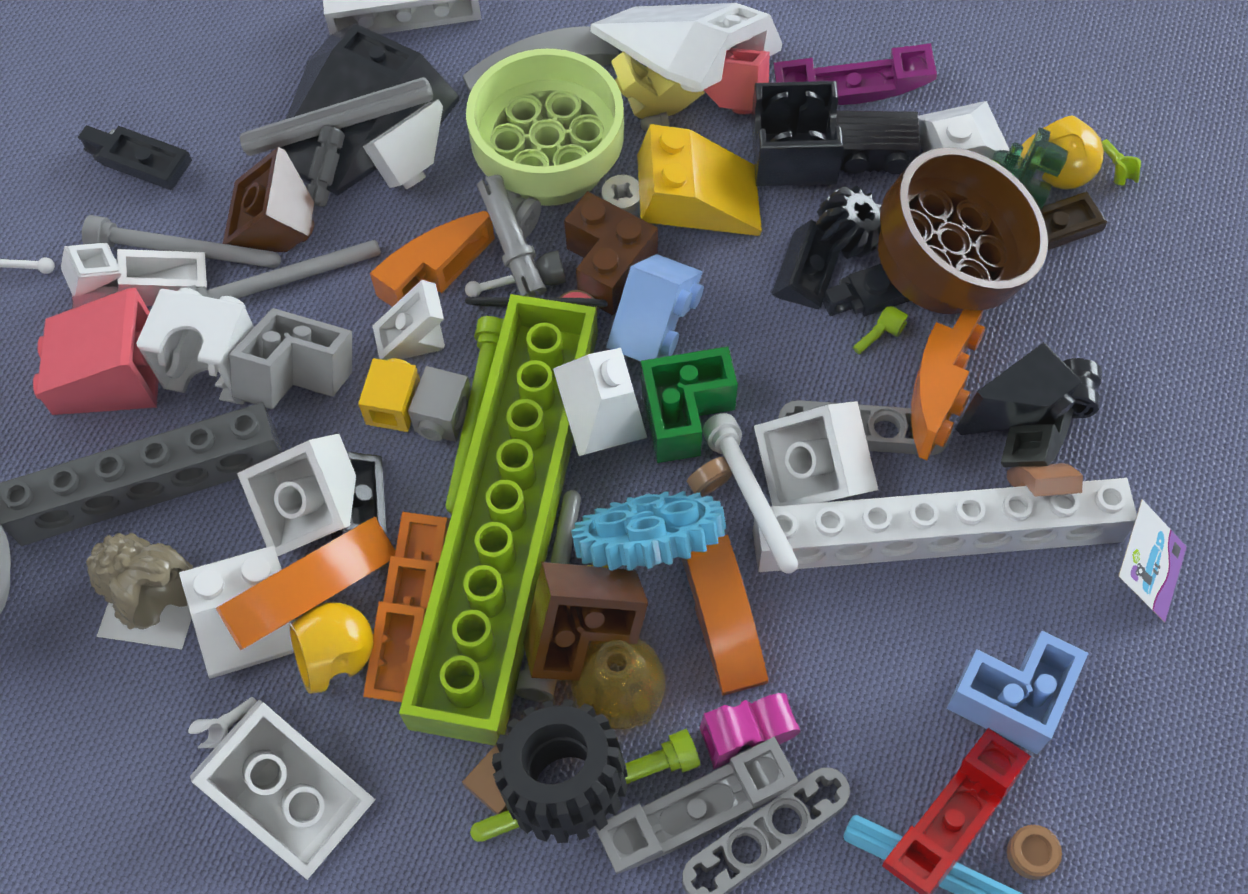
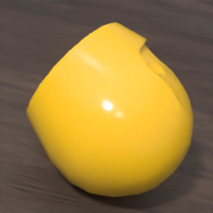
M1071 115L1049 124L1029 137L1020 146L1019 153L1024 162L1047 161L1052 164L1042 176V180L1047 184L1059 189H1075L1085 185L1097 175L1103 162L1104 150L1101 138L1095 130L1076 116Z
M326 602L310 609L290 623V637L295 660L303 684L309 694L325 692L329 686L330 679L337 674L348 673L349 677L356 675L370 658L373 648L371 626L366 617L350 605Z

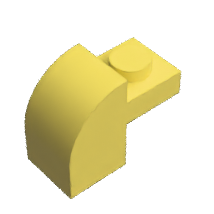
M625 52L620 53L611 61L617 75L615 81L621 93L628 98L634 116L643 119L667 112L668 116L674 115L705 93L704 91L690 92L682 89L681 84L664 78Z

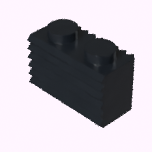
M837 110V127L842 128L844 144L840 170L853 174L862 173L866 170L869 172L873 170L880 172L883 170L891 174L903 173L920 153L918 112Z

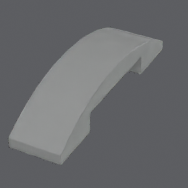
M589 26L562 28L525 38L493 53L465 73L463 79L470 93L477 80L491 66L511 55L528 50L546 48L567 50L584 55L601 66L611 64V61L619 55L616 47L590 32L591 27Z
M774 736L730 758L729 764L643 807L639 803L607 819L608 824L600 831L596 826L594 827L617 875L671 853L730 824L797 785L798 779Z

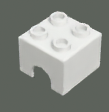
M180 288L178 291L160 289L136 344L163 389L185 393L190 380L196 374L208 370L209 375L216 377L219 372L221 376L215 384L216 387L223 388L219 400L244 404L245 401L232 397L229 354L254 328L244 303L231 296H221L220 299L205 297L190 288Z

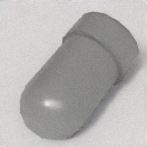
M667 112L643 118L640 123L641 128L647 132L650 124L670 127Z

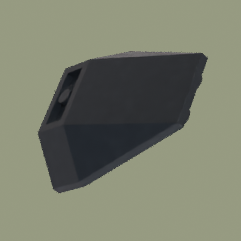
M356 23L330 35L309 59L286 119L422 77L429 81L433 92V99L423 104L340 129L345 137L342 148L337 149L336 152L340 156L332 185L327 186L326 189L337 196L377 169L363 148L364 145L425 104L438 99L443 106L441 124L459 102V95L421 53ZM319 135L280 147L288 154L299 176L311 182V179H308L315 149L321 146V143L318 142Z

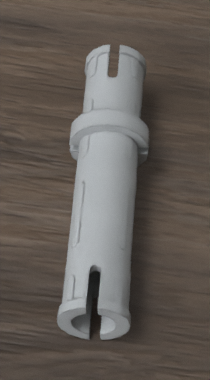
M492 175L486 177L488 185L486 186L485 182L481 180L477 184V188L481 193L502 246L504 266L511 269L520 296L536 298L538 296L535 291L542 295L547 291V288L543 284L534 261L536 257L534 247L528 245L504 186L502 176Z

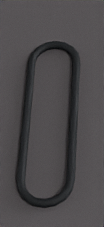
M468 297L465 299V303L475 306L507 307L510 297ZM540 298L596 308L608 305V302L602 299Z

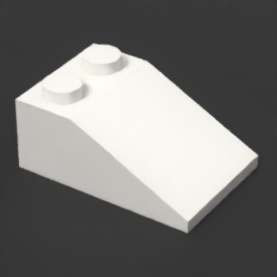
M258 700L190 775L193 784L307 880L376 800L261 700Z

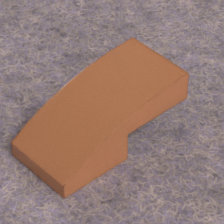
M1065 463L1050 464L1049 466L1012 467L1007 470V480L1013 487L1027 486L1035 497L1082 493L1083 475L1077 469Z

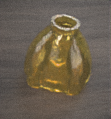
M641 638L638 639L637 644H629L622 640H612L609 642L590 641L580 680H571L572 697L578 709L585 703L594 707L596 716L602 713L609 720L611 729H632L635 726H643L649 723L656 710L661 706L666 690L664 666L655 650ZM612 663H616L617 666L623 667L624 664L626 665V667L619 672H615L610 669Z

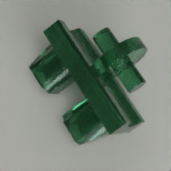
M1039 127L1024 158L1020 156L1024 147L1014 142L1011 144L1009 151L998 150L993 154L991 160L1011 172L1025 186L1039 209L1042 210L1052 185L1033 178L1038 169L1058 177L1067 160L1068 151L1049 142L1051 132Z

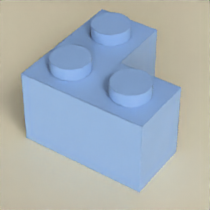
M658 254L632 265L606 348L610 350L621 348L623 355L638 361L672 356L679 339V333L674 331L678 318L684 317L690 309H696L702 297L704 286L699 284L703 271Z
M1041 631L1028 649L1018 670L976 649L965 667L946 709L985 729L990 728L1003 738L1038 754L1053 737L1088 656V652Z

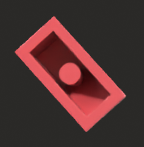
M738 48L726 50L722 80L704 89V91L719 108L732 109L737 114H751L755 83H769L770 52Z

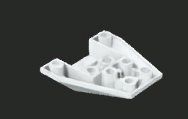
M738 3L637 6L592 23L590 32L625 52L664 78L681 84L682 89L690 92L704 91V89L722 80L726 50L730 48L769 51L770 56L781 51L782 41L771 15Z

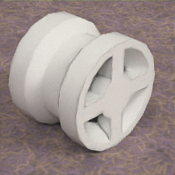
M616 175L605 181L602 186V199L641 218L639 181L629 175Z

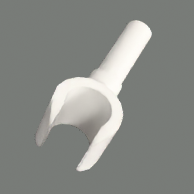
M250 697L218 719H198L194 721L189 727V734L201 733L207 729L209 731L208 739L201 743L198 749L215 748L228 734V729L235 722L243 718L257 702L255 698Z

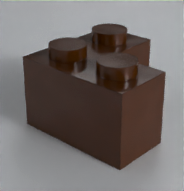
M587 191L564 220L566 247L571 252L584 258L576 268L577 289L590 294L594 299L606 300L608 305L600 309L613 316L618 309L630 267L658 254V227Z
M542 562L523 641L531 678L579 681L589 641L638 643L648 601L636 570L628 571L627 569L618 568L609 570L606 567Z

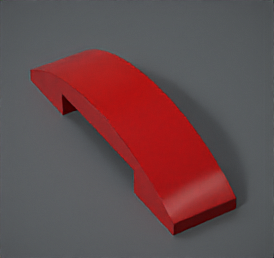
M988 728L966 755L958 772L915 827L911 826L884 860L882 867L919 894H932L986 825L1029 762L1031 756Z

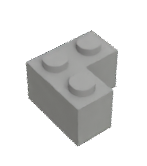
M272 308L229 354L232 397L253 404L263 402L266 408L273 409L292 385L334 396L352 374V331Z

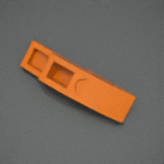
M963 309L953 328L936 322L928 337L914 383L911 401L913 439L918 457L926 461L930 457L935 445L945 446L954 427V422L949 419L952 414L961 416L971 392L964 389L970 372L965 370L970 358L966 351L968 348L975 351L983 337L986 327L979 323L984 310Z

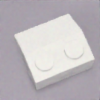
M857 401L829 404L754 426L772 507L829 502L878 490Z
M340 434L308 440L237 473L266 547L274 545L277 557L350 526L356 474Z
M274 545L179 572L209 679L294 653L290 637V623L296 619L240 650L215 609L282 570Z

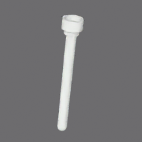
M720 413L712 416L703 426V435L709 447L713 451L724 455L780 570L788 574L793 573L798 567V560L739 447L742 438L739 425L730 414Z

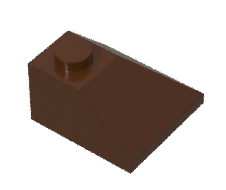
M277 147L235 181L223 244L273 252H288L300 242L308 240L314 229L312 215L315 202L284 149Z

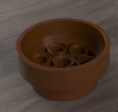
M947 147L933 149L919 155L890 187L881 205V232L878 240V251L883 269L892 284L906 298L932 312L958 314L962 313L963 309L987 310L998 307L1010 300L1040 271L1046 259L1048 250L1047 229L1042 213L1032 195L1003 166L973 151Z

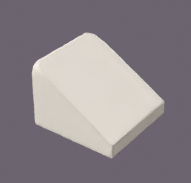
M108 243L64 246L61 270L73 297L85 295L121 278L122 273Z

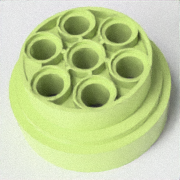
M546 48L528 50L511 55L497 62L484 72L473 86L467 101L466 120L472 153L478 166L488 177L501 175L507 190L520 194L524 199L532 197L543 206L572 202L584 196L587 191L590 192L613 167L622 150L624 142V107L621 91L614 78L606 69L594 60L575 52Z

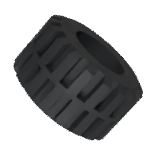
M564 699L562 706H555L554 700L543 702L544 708L535 711L533 706L524 710L525 717L522 720L518 721L513 718L507 724L508 735L500 734L496 742L499 753H494L492 758V765L495 769L493 776L513 820H517L522 830L527 834L533 830L537 839L546 842L550 835H554L557 843H568L569 835L577 834L579 840L590 837L588 829L596 826L600 831L608 824L606 815L608 813L613 815L618 813L621 808L618 797L626 796L628 786L625 778L628 775L615 731L611 729L609 720L602 713L596 716L594 707L585 703L578 709L575 700ZM572 757L585 761L581 770L565 782L558 784L537 782L543 769L558 759Z

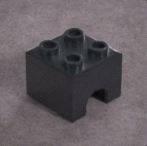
M837 81L755 83L751 127L756 186L837 184L844 149L842 128L837 127Z

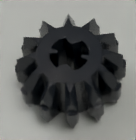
M843 186L841 189L835 190L821 203L820 208L817 210L819 220L815 225L824 231L821 240L829 241L832 244V252L841 250L846 259L853 256L861 258L864 255L870 254L878 246L881 232L880 210L882 204H876L872 200V193L864 195L858 186L851 189Z

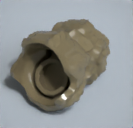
M117 533L113 537L110 535L104 537L103 543H97L91 550V556L86 561L91 586L94 587L97 594L105 597L106 602L113 603L114 616L123 625H127L128 629L138 628L143 630L160 622V615L167 605L187 606L188 603L179 572L193 569V565L186 561L170 545H164L163 543L151 544L134 533L127 535Z

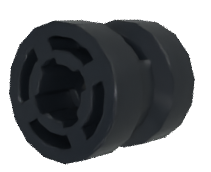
M1083 358L1064 360L1063 362L1082 381L1072 395V398L1076 401L1072 406L1074 410L1072 418H1087L1097 414L1100 396L1096 388L1100 386L1102 380L1101 366L1094 361Z

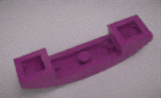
M931 43L891 48V59L814 68L813 58L773 62L776 83L837 81L838 105L861 104L887 99L915 90L937 79Z

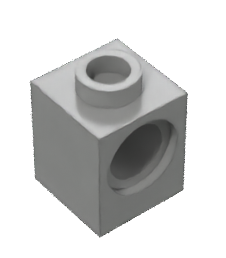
M429 366L425 367L408 410L415 432L432 441L446 439L456 442L464 422L471 391L468 376Z

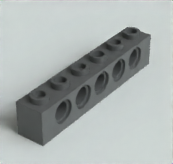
M261 402L1 482L0 524L21 546L238 479V472L282 453L275 425L264 403Z

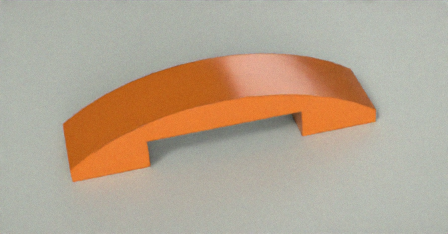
M373 517L215 609L237 646L242 650L388 563L390 556H395L396 550L377 518Z

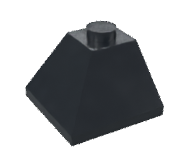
M1043 342L978 390L955 430L960 435L1007 430L1010 426L1037 425L1049 415L1056 420L1075 404L1076 401L1072 398V395L1082 381Z

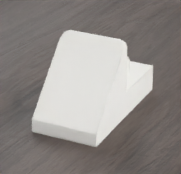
M421 280L373 325L379 359L387 361L391 358L405 359L444 349L445 344L440 327L444 317L435 283Z

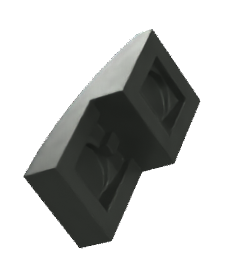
M1071 407L1056 420L1049 415L1037 425L1010 426L1001 459L1002 466L1004 468L1049 466L1057 456L1067 435L1074 411Z

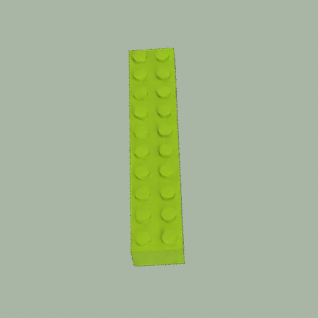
M510 294L399 711L408 730L493 746L496 745L500 734L505 735L525 651L523 641L541 564L546 561L574 440L553 368L594 353L598 337L596 307Z

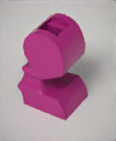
M786 693L772 694L753 703L744 700L735 707L723 705L715 710L704 713L700 724V731L714 769L729 763L730 758L736 756L742 746L749 745L754 747L774 736L780 745L801 732L790 708Z

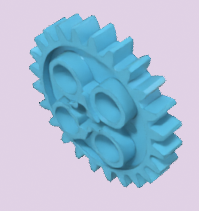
M667 491L660 495L648 493L636 498L628 497L626 499L627 502L622 504L611 502L608 509L596 508L594 509L595 514L582 516L583 521L576 522L575 529L571 530L576 558H582L583 564L593 562L594 567H602L608 564L609 570H615L622 565H627V570L630 571L637 566H646L650 569L654 565L663 562L670 565L673 564V558L689 559L691 558L690 552L707 551L706 545L718 544V537L725 536L726 522L723 506H721L719 500L713 501V496L701 498V493L686 496L685 491L669 496Z

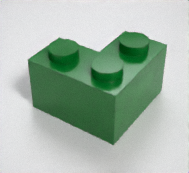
M729 346L641 360V389L657 463L701 456L702 427L699 416L735 410L738 383Z

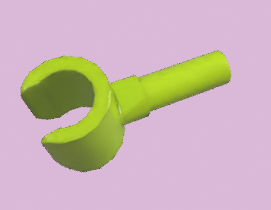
M1108 139L1103 140V150L1115 165L1113 182L1120 186L1125 185L1126 179H1132L1134 182L1139 183L1141 160L1133 156H1124Z
M886 307L872 330L853 346L854 351L860 355L880 338L885 331L898 337L907 325L908 314L895 307Z

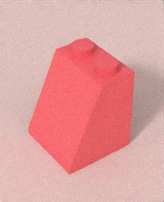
M136 288L124 289L45 319L44 335L38 339V354L41 360L39 373H36L33 378V390L36 398L43 402L52 415L157 408L159 381L136 344L150 311Z

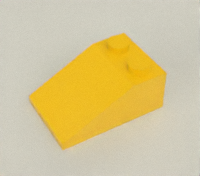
M650 124L637 154L641 219L653 224L760 236L762 227L754 164L690 129Z

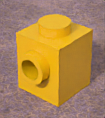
M391 358L388 361L372 359L358 403L366 425L404 432L409 431L411 419L408 410L420 382L416 365H411L407 361L397 358Z

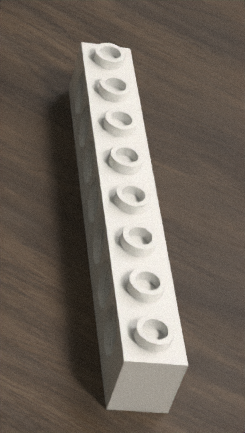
M1127 478L1083 481L1082 493L1035 497L1027 486L771 507L798 560L797 569L1123 542L1133 528L1137 517ZM754 518L753 537L758 572L780 571Z

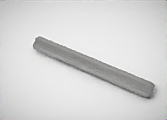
M422 77L243 132L239 137L241 147L247 155L252 156L318 136L323 126L341 129L423 104L433 99L432 88L429 81Z

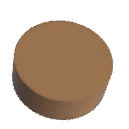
M718 457L707 462L691 474L687 479V484L694 494L701 493V496H705L727 482L732 476V472L726 459Z
M1027 825L1020 828L1010 838L1007 845V858L1011 867L1019 875L1027 879L1039 880L1049 876L1058 868L1062 859V849L1059 840L1050 830L1039 825Z

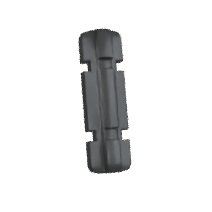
M323 126L321 128L318 138L321 146L315 149L308 175L311 183L306 184V188L315 202L314 206L324 207L327 204L330 191L326 189L327 186L332 185L340 156L336 152L337 149L342 148L345 137L340 129L331 126Z

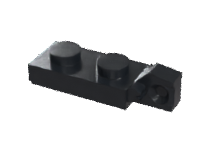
M86 125L78 136V139L81 140L85 147V152L92 154L94 160L103 166L171 191L192 162L190 154L186 150L118 126L116 130L111 129L107 133Z
M878 264L840 279L839 285L825 290L823 304L830 317L853 309L855 314L862 313L865 317L883 311L886 307H894L910 300L892 284L882 264Z

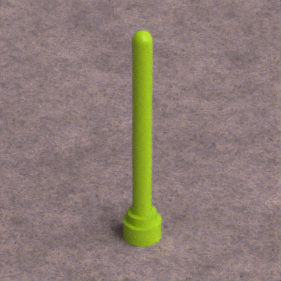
M494 316L480 317L474 334L480 351L445 504L446 510L451 514L504 319Z
M687 728L668 735L669 741L661 743L662 749L625 763L628 775L625 778L626 783H632L667 768H670L671 772L680 769L684 773L701 766L698 753ZM506 810L474 823L470 829V835L474 841L484 842L519 828L517 820H513L509 811Z

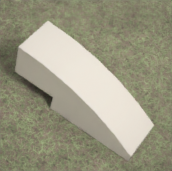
M117 249V259L115 260L122 273L121 278L79 297H73L72 295L73 308L124 289L136 288L145 305L153 306L159 290L162 288L174 291L196 285L197 289L204 286L207 288L205 252Z

